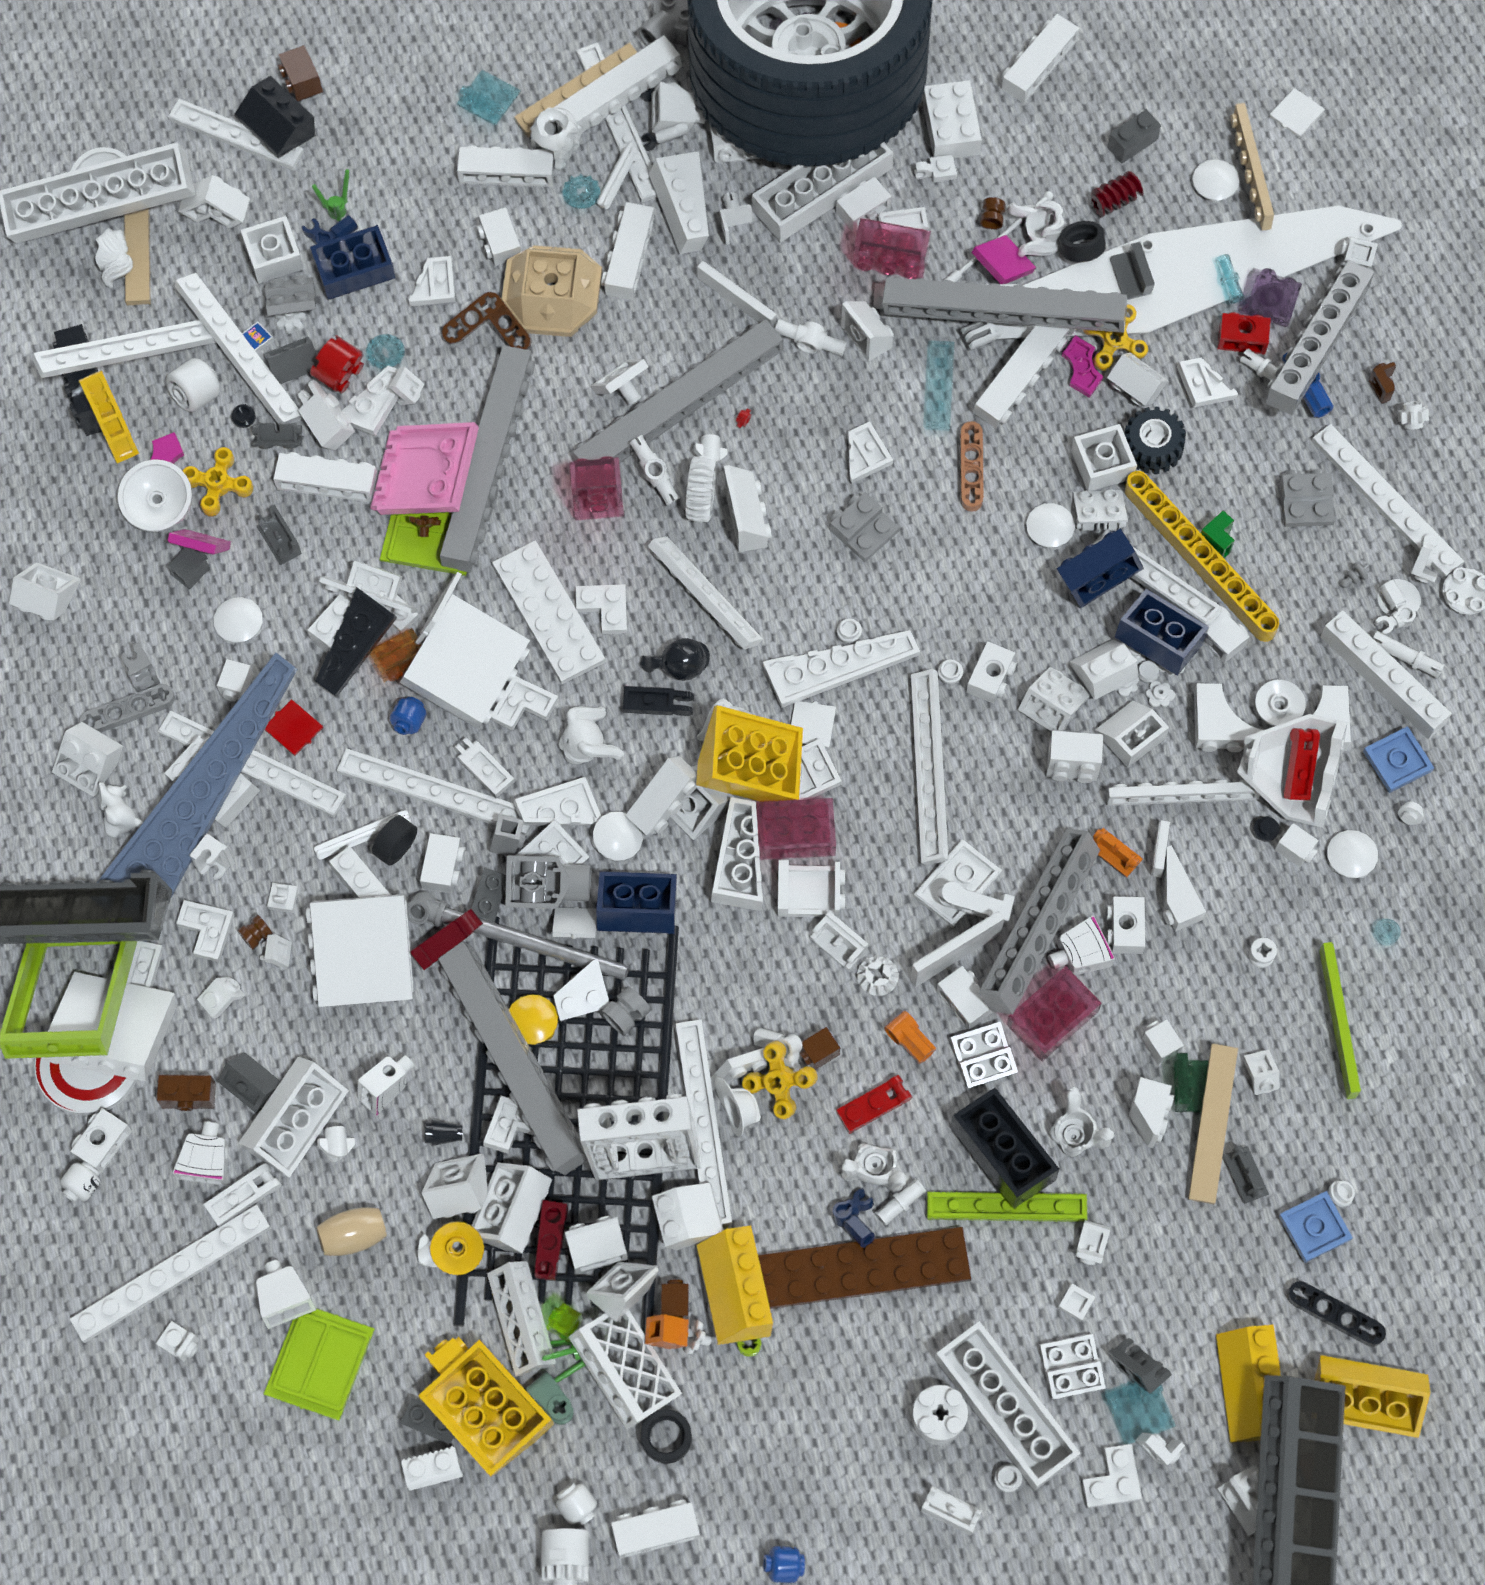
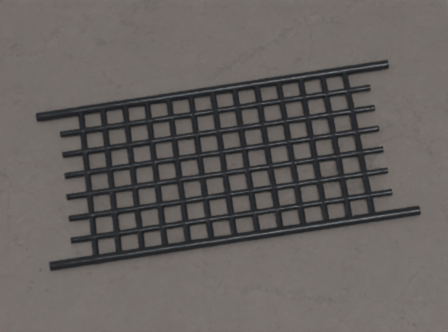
M496 916L494 923L499 925L500 918ZM675 926L674 934L668 933L666 972H649V949L643 950L642 971L628 970L627 977L641 978L640 996L647 1003L664 1004L662 1022L645 1021V1017L642 1020L634 1021V1027L638 1028L636 1046L617 1045L618 1032L613 1027L611 1031V1044L592 1043L593 1025L611 1026L606 1019L593 1018L594 1012L587 1013L586 1018L572 1017L560 1021L558 1017V1023H560L559 1042L545 1041L535 1045L528 1044L529 1047H532V1052L537 1061L539 1048H558L557 1067H540L544 1073L556 1074L555 1094L560 1102L561 1099L580 1100V1109H584L587 1101L606 1102V1106H610L612 1102L620 1100L636 1103L639 1102V1099L646 1098L640 1097L641 1078L659 1079L658 1095L653 1098L655 1100L666 1099L669 1088L679 936L678 926ZM491 938L487 940L485 968L493 983L495 970L512 971L511 989L497 988L500 995L510 996L509 1008L517 1000V996L540 995L544 998H554L553 995L557 991H544L545 973L564 974V986L570 981L571 974L576 975L584 969L572 968V964L565 962L564 967L546 966V956L542 954L539 956V966L520 965L521 948L514 946L513 964H496L498 940ZM593 946L591 954L598 956L599 947ZM618 948L617 962L623 964L624 948ZM519 972L538 973L537 990H519ZM615 978L614 994H607L609 1001H618L617 996L621 993L622 980ZM648 978L665 979L664 997L647 996ZM567 1024L586 1025L585 1043L565 1042ZM645 1028L662 1029L661 1047L643 1046ZM480 1040L478 1043L469 1156L479 1154L480 1146H484V1139H481L482 1121H492L494 1114H483L484 1095L509 1098L511 1093L509 1086H506L504 1083L502 1089L485 1088L486 1070H500L497 1064L487 1063L488 1056L486 1051H488V1048ZM565 1049L584 1050L583 1068L564 1067ZM591 1050L610 1051L609 1069H590ZM617 1052L636 1053L635 1071L616 1070ZM643 1053L660 1054L659 1072L642 1071ZM563 1074L582 1075L581 1093L562 1092ZM589 1075L608 1076L607 1095L588 1094ZM615 1077L634 1078L633 1096L614 1095ZM663 1111L656 1115V1120L659 1122H664ZM632 1115L631 1122L628 1121V1123L631 1125L639 1124V1115ZM569 1118L573 1126H578V1135L580 1137L579 1120ZM609 1118L611 1125L613 1126L615 1121H612V1118ZM525 1133L524 1142L513 1141L511 1147L524 1149L522 1163L524 1166H529L531 1149H540L535 1142H531L532 1135ZM645 1148L640 1151L639 1155H652L653 1151ZM497 1150L496 1165L497 1163H503L504 1152ZM623 1151L617 1152L618 1154H626ZM582 1164L566 1175L558 1171H552L550 1168H534L552 1179L544 1201L572 1203L571 1222H566L565 1229L580 1224L578 1222L579 1203L599 1204L598 1218L605 1216L606 1205L625 1206L624 1225L619 1226L621 1232H623V1241L628 1260L621 1262L628 1263L629 1259H646V1265L657 1266L659 1222L652 1196L662 1193L663 1173L614 1178L627 1180L626 1199L606 1198L608 1179L600 1181L599 1197L580 1196L581 1178H595L592 1171H582ZM485 1165L486 1172L493 1173L496 1166ZM555 1176L574 1177L573 1196L554 1195ZM634 1180L652 1181L651 1200L633 1199ZM632 1206L650 1207L649 1226L631 1225ZM463 1213V1222L472 1226L475 1218L474 1213ZM537 1220L533 1227H540L541 1220ZM585 1223V1226L591 1225V1224H594V1223ZM631 1232L648 1233L647 1252H629ZM484 1244V1251H489L487 1270H472L466 1274L458 1275L454 1326L463 1327L465 1323L468 1277H486L484 1300L492 1301V1289L487 1273L494 1270L496 1251H510ZM525 1246L523 1253L537 1254V1246ZM562 1248L561 1255H568L567 1275L557 1274L555 1281L566 1282L565 1305L571 1306L573 1282L593 1283L595 1285L602 1278L601 1267L594 1269V1276L574 1275L575 1268L569 1248ZM515 1252L514 1262H522V1253ZM531 1273L533 1280H540L539 1304H545L547 1281L553 1280L535 1278V1273ZM502 1274L498 1278H505V1276ZM656 1277L649 1291L644 1295L642 1331L645 1335L646 1319L654 1315ZM592 1302V1307H598Z

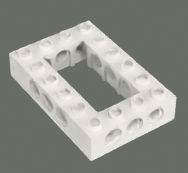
M672 1094L662 1100L646 1097L639 1099V1102L636 1103L620 1100L612 1102L610 1106L600 1107V1104H587L584 1106V1109H578L580 1142L595 1180L701 1168L698 1136L688 1097H683L681 1094ZM663 1111L664 1122H659L655 1117L659 1112ZM632 1115H640L642 1117L641 1122L637 1125L629 1124L628 1119ZM609 1118H612V1119L615 1120L613 1126L611 1125V1122H610V1119H609ZM667 1147L670 1150V1155L665 1153ZM649 1148L653 1153L649 1158H641L639 1156L640 1151ZM618 1151L626 1153V1157L622 1161H618Z

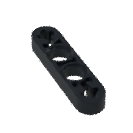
M1297 1281L1288 1289L1287 1299L1293 1306L1370 1347H1376L1385 1339L1386 1330L1380 1322L1303 1281ZM1304 1289V1295L1310 1299L1313 1294L1317 1297L1312 1302L1311 1308L1307 1306L1310 1301L1306 1298H1301L1300 1301L1297 1300L1296 1293L1293 1290ZM1324 1300L1330 1303L1331 1312L1324 1315L1317 1310V1303ZM1343 1314L1354 1316L1356 1321L1354 1327L1348 1328L1342 1324L1341 1317ZM1364 1321L1366 1323L1363 1328L1371 1330L1373 1327L1376 1328V1334L1380 1337L1370 1340L1367 1331L1362 1329L1360 1334L1355 1331L1360 1327L1361 1322Z

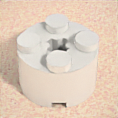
M935 1385L923 1390L917 1397L912 1411V1424L915 1431L925 1441L934 1445L949 1444L958 1438L964 1430L968 1418V1408L962 1394L945 1385ZM937 1410H942V1414H946L942 1421L938 1420L936 1415H933L936 1414Z

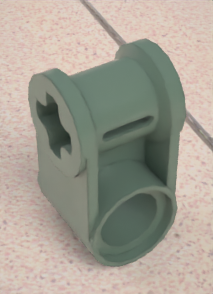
M548 1372L542 1374L525 1389L554 1423L564 1425L573 1418L574 1411L570 1400ZM556 1406L564 1407L566 1412L564 1414L556 1412Z

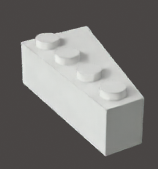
M699 151L656 158L649 175L679 254L700 251L709 233Z
M730 797L711 902L761 911L763 895L756 802Z

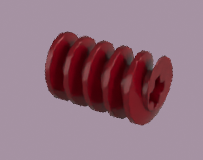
M1127 171L1124 175L1117 176L1115 180L1111 179L1107 184L1103 183L1099 188L1092 189L1091 202L1096 213L1102 218L1105 216L1104 209L1110 214L1113 212L1112 205L1118 210L1121 208L1120 201L1126 206L1129 204L1128 197L1132 201L1137 200L1136 193L1143 197V187L1139 178L1133 172Z

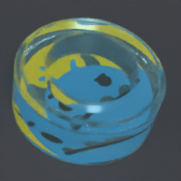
M1383 919L1376 924L1373 933L1378 943L1390 946L1399 939L1401 929L1394 920Z

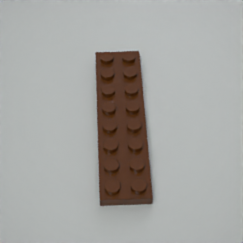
M963 1227L874 1239L873 1242L864 1248L857 1242L758 1255L770 1309L971 1281Z

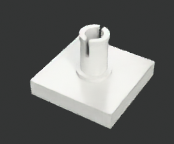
M628 359L592 384L591 388L595 394H611L619 388L627 404L631 405L638 401L641 395H639L630 380L647 369L648 365L644 359Z

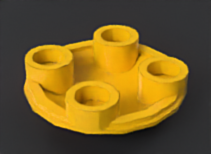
M527 995L520 997L512 1003L509 1011L528 1044H539L550 1040L554 1036L558 1015L555 1006L548 999L540 995Z

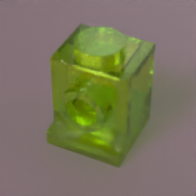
M562 1303L561 1306L555 1307L551 1312L546 1329L569 1343V1336L577 1331L583 1321L582 1314Z

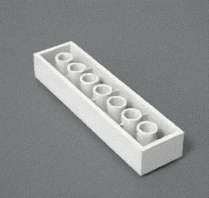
M173 143L0 190V208L6 236L18 244L195 196V190L186 150L179 143Z

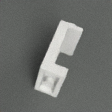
M779 860L778 917H825L830 911L839 918L840 909H845V894H840V885H845V870H840V862H835V866L789 865V860Z

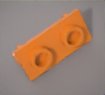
M1098 829L1094 834L1093 839L1100 849L1098 856L1125 877H1128L1143 860L1142 857L1106 829Z

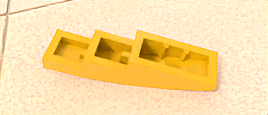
M102 370L80 379V385L116 463L118 464L138 455L139 451Z

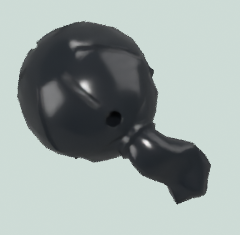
M681 638L669 644L664 649L662 655L642 656L639 664L646 672L650 673L660 668L674 679L686 681L694 679L705 670L710 661V653L707 646L694 639Z

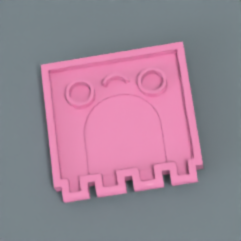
M475 422L409 425L397 426L396 430L390 431L386 443L387 449L384 451L380 467L382 470L379 471L375 487L377 491L374 492L370 508L378 511L380 515L459 512L479 429Z

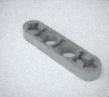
M159 684L88 710L80 716L79 723L83 722L88 725V719L93 718L95 726L92 728L102 733L169 708L175 701V694L167 684ZM164 692L166 694L165 701L159 698V693ZM149 696L152 697L155 705L151 706V702L148 698ZM144 700L146 706L144 709L136 711L133 709L134 702ZM113 709L122 710L121 717L115 720L109 718V713ZM103 713V716L107 721L106 723H103L100 714Z

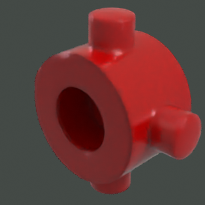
M750 409L741 410L736 418L738 428L746 427L752 416Z

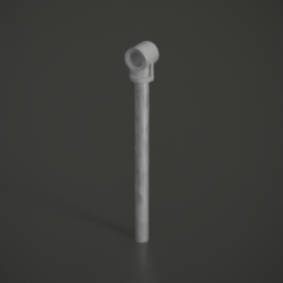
M428 892L417 893L407 904L408 920L419 925L428 923L441 927L443 923L448 925L464 913L448 909V903L436 900ZM417 904L421 905L425 909V912L419 910ZM480 919L483 924L474 931L476 934L583 968L593 959L598 958L601 973L620 980H625L628 974V965Z

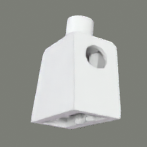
M278 1260L270 1261L265 1265L267 1275L258 1278L256 1282L260 1314L267 1329L316 1310L310 1295L292 1266L282 1269L281 1263Z

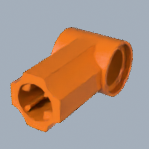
M906 1011L900 1013L884 1027L888 1036L897 1045L901 1044L919 1065L936 1051V1047L919 1030L915 1019Z

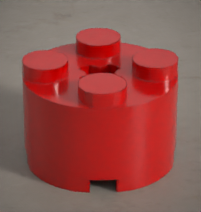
M336 335V340L331 338L322 347L316 357L319 363L317 367L312 365L310 374L333 391H338L342 394L350 384L348 379L352 374L358 375L364 363L361 362L363 357L362 351Z

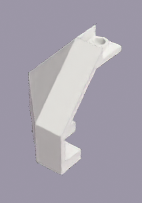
M1308 714L1245 737L1243 757L1237 773L1286 820L1323 828L1330 808L1332 789L1338 773V764L1345 742L1347 722ZM1294 728H1302L1304 731L1307 729H1317L1320 733L1310 800H1289L1284 798L1292 746L1290 733Z

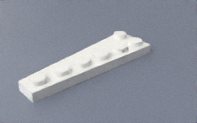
M909 630L876 637L875 639L857 641L856 644L833 646L832 649L819 652L814 650L794 657V655L767 660L763 662V667L781 708L919 656L920 650Z

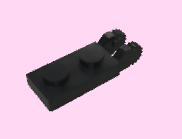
M624 686L622 710L623 713L691 716L693 714V707L674 705V700L690 702L694 700V693L674 690V688Z

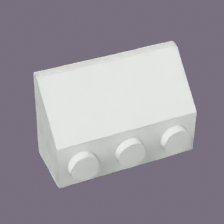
M730 465L724 466V489L738 552L768 547V538H771L769 523L765 524L763 519L766 516L765 503L759 501L758 495L762 494L759 480L754 479L752 471Z
M497 1163L487 1187L488 1195L482 1209L477 1211L472 1226L480 1233L483 1242L505 1251L523 1253L529 1241L534 1223L538 1219L542 1203L548 1194L552 1179L530 1166Z

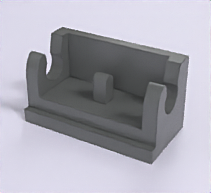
M273 505L269 508L268 512L270 514L267 517L263 518L261 514L257 516V528L278 563L282 565L302 553L293 533L277 507Z
M1131 1338L1125 1339L1116 1348H1111L1108 1352L1117 1368L1149 1394L1172 1375L1170 1370L1164 1368L1160 1361L1154 1360L1138 1345L1126 1352V1349L1134 1342Z

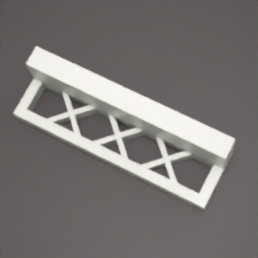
M508 1262L487 1273L515 1376H522L537 1368H549L555 1365V1359L542 1360L544 1355L553 1353L528 1262ZM504 1274L506 1280L504 1289L500 1287L498 1276ZM508 1299L512 1301L513 1305L511 1315L507 1312L506 1308ZM515 1325L518 1326L520 1330V1336L518 1340L515 1339L513 1333ZM522 1351L526 1353L529 1362L525 1366H522L520 1359Z

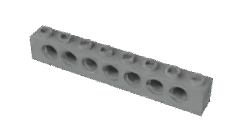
M1348 260L1344 268L1340 267L1334 278L1335 283L1328 285L1324 295L1326 298L1320 299L1315 308V316L1311 314L1305 325L1307 329L1305 332L1300 331L1295 341L1296 347H1290L1285 358L1287 362L1279 365L1275 374L1276 380H1270L1265 391L1268 393L1266 404L1290 415L1294 414L1370 288L1375 271Z
M1066 830L979 991L980 996L991 1011L1013 1015L1100 852L1099 847L1088 831Z

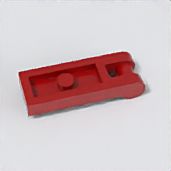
M1294 728L1290 733L1292 746L1284 798L1289 800H1310L1320 733L1317 729H1307L1304 731L1302 728Z
M900 1075L890 1078L882 1085L836 1109L837 1115L849 1134L913 1098L909 1090L906 1091L903 1087V1080ZM894 1090L897 1097L891 1100L887 1092Z

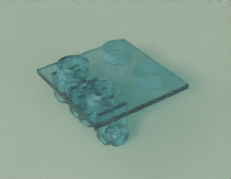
M481 70L470 86H462L460 89L462 97L457 102V105L496 126L521 90Z
M1136 1383L1105 1394L1125 1445L1137 1442L1136 1439L1142 1433L1158 1434L1176 1427L1162 1394L1164 1391L1162 1384L1151 1394Z

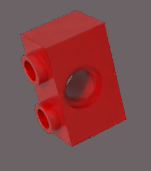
M1235 312L1223 313L1219 325L1217 349L1245 352L1247 349H1250L1255 354L1265 355L1269 344L1271 318H1265L1261 315H1240ZM1240 330L1247 331L1248 333H1242L1240 332Z

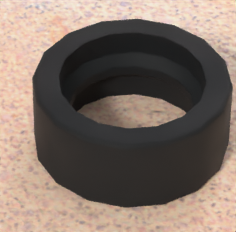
M1093 221L1072 223L1065 227L1059 235L1062 255L1072 262L1081 263L1094 260L1101 256L1106 249L1104 229L1100 224ZM1084 239L1092 240V241H1089V242H1087V243H1082V244H1075V243H1074V242H1077V241H1079V240H1084Z
M401 815L395 816L382 828L372 846V854L389 866L395 864L413 844L417 835V827Z
M670 1409L657 1410L647 1417L641 1428L642 1447L647 1456L655 1462L663 1464L675 1463L684 1458L690 1450L692 1443L691 1426L687 1419L678 1411ZM668 1420L680 1427L682 1441L677 1449L664 1453L653 1447L650 1434L655 1424Z

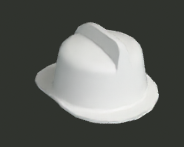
M716 1077V1091L727 1113L731 1128L737 1137H741L744 1128L758 1122L761 1118L757 1101L748 1090L743 1088L731 1089L723 1078Z

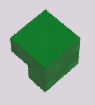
M1222 511L1201 530V534L1225 559L1231 553L1235 542L1229 535L1234 520L1225 511Z

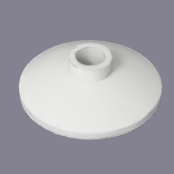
M1272 680L1265 683L1259 689L1255 698V708L1258 715L1263 721L1272 726L1302 717L1306 707L1302 691L1295 684L1286 680ZM1275 704H1281L1283 709L1275 708Z

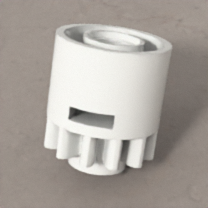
M549 1529L542 1531V1582L552 1583V1585H577V1583L588 1582L589 1531L582 1529Z

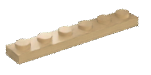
M628 43L514 116L516 123L526 136L530 137V128L534 124V119L547 108H554L638 52L631 43Z
M1238 103L1235 105L1234 114H1231L1230 121L1231 127L1236 129V146L1241 148L1240 161L1241 165H1245L1246 168L1245 181L1251 187L1250 200L1252 203L1255 202L1256 221L1260 222L1262 231L1271 230L1274 219L1271 200L1245 103Z

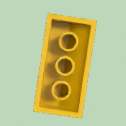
M751 1225L724 1229L697 1244L696 1248L717 1345L770 1337L773 1320Z
M1274 1324L1243 1327L1216 1334L1230 1443L1261 1441L1264 1376H1281Z
M1320 1355L1315 1380L1345 1386V1425L1419 1438L1430 1397L1428 1374ZM1310 1413V1418L1316 1419L1317 1413Z

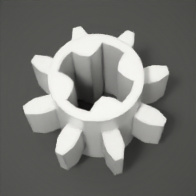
M1419 401L1406 402L1403 404V410H1398V422L1404 424L1405 429H1420L1423 427L1424 421L1429 420V410L1426 407H1422V402Z

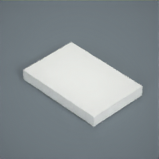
M963 839L948 855L949 861L942 862L914 893V898L952 928L957 925L966 913L942 905L937 899L939 887L953 881L959 883L963 889L983 895L1002 873L999 867Z

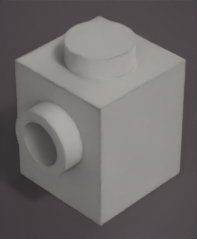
M499 814L489 852L507 856L515 855L517 848L522 849L525 834L521 833L524 820Z

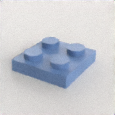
M1408 726L1365 747L1363 753L1389 793L1434 770V766Z
M1327 1191L1279 1215L1304 1263L1353 1239Z

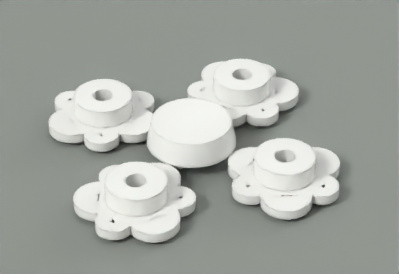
M1126 645L1137 660V664H1139L1138 678L1114 691H1118L1121 696L1127 697L1130 692L1137 691L1138 686L1136 684L1140 678L1144 682H1152L1150 689L1146 691V696L1150 698V705L1153 707L1160 705L1167 707L1169 701L1174 700L1175 692L1170 689L1168 683L1161 684L1155 680L1159 677V671L1166 672L1168 676H1174V673L1153 661H1146V656Z

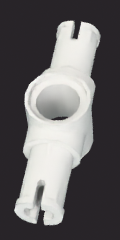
M778 319L775 327L779 335L794 339L797 347L807 353L813 354L817 350L822 351L823 349L843 356L846 348V341L827 336L824 328L816 322L808 321L804 325L800 324L798 326Z
M643 435L630 441L629 444L640 459L639 464L643 469L644 478L651 482L654 488L658 489L666 506L678 500L680 497L669 481L670 476L666 471V464L658 458L656 453H652ZM649 465H658L661 474L659 476H652L648 471Z

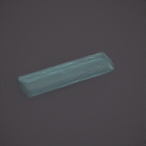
M930 341L926 430L950 431L954 342Z

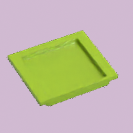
M453 512L391 514L380 561L451 574L459 572L462 576L467 575L465 571L444 567L441 564L440 554ZM421 515L429 516V518L439 517L441 524L429 527V537H420V527L410 522L409 516L419 517L420 519Z
M319 1309L293 1319L264 1395L297 1406L300 1409H306L340 1421L375 1328Z

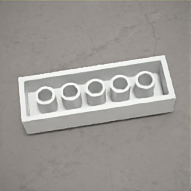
M883 142L879 149L873 150L865 156L864 154L860 155L857 159H849L844 163L810 167L797 165L752 194V211L775 237L782 242L834 208L842 194L850 193L862 181H868L873 177L877 179L893 169V152Z
M980 1321L936 1353V1362L1013 1464L1020 1470L1034 1491L1078 1459L1081 1453Z

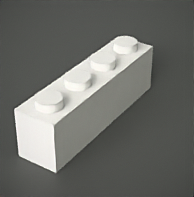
M1058 14L1052 20H1047L1042 28V32L1031 39L1026 51H1021L1016 57L1014 65L1011 68L1007 67L1001 76L1003 80L1002 90L1025 103L1078 41L1080 28Z
M476 146L460 147L457 170L459 183L553 187L554 151L544 148L532 150L520 147L514 149L500 147L482 148Z
M626 202L624 211L620 210L618 216L619 231L614 232L612 244L615 245L614 250L609 251L607 258L609 269L608 272L604 271L601 284L605 286L606 295L634 300L655 220L654 207Z
M294 452L287 454L279 453L274 475V482L278 490L371 503L378 479L376 466L366 462L357 464L343 459L328 460L320 456L306 457Z

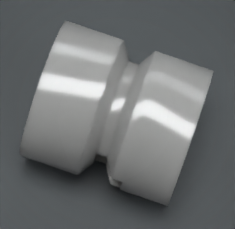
M629 986L617 996V1002H610L601 1011L606 1021L623 1036L635 1026V1020H642L651 1011L647 1002Z

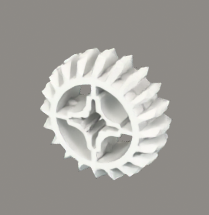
M694 456L691 460L686 495V517L688 520L702 523L708 522L711 519L716 483V462L714 458Z

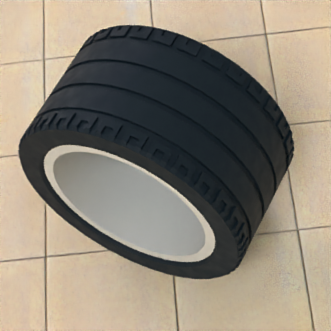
M687 0L689 72L694 99L699 110L703 111L704 118L709 120L711 127L716 128L717 133L724 136L725 140L732 142L735 147L743 149L748 154H753L770 162L791 166L804 165L805 167L844 163L849 159H857L860 155L864 154L865 156L869 152L879 149L883 142L887 144L892 137H896L899 131L906 127V123L911 121L913 114L918 110V104L922 101L927 80L932 0ZM795 5L824 6L818 15L802 14L795 16L788 9V6ZM838 11H844L856 17L850 25L840 28L835 22L830 20ZM766 13H772L783 23L776 30L763 27L756 18ZM869 28L873 29L874 33L870 37L853 47L849 46L859 37L861 38Z

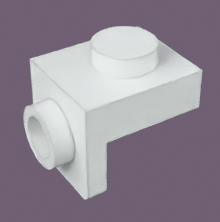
M1349 236L1348 241L1344 240L1340 254L1344 255V261L1348 262L1350 260L1357 264L1372 267L1378 243Z
M231 977L216 978L197 1000L212 1018H218L234 1000H240L245 995L236 980Z
M1085 1220L1076 1249V1257H1079L1081 1262L1089 1265H1095L1096 1262L1101 1264L1111 1228Z

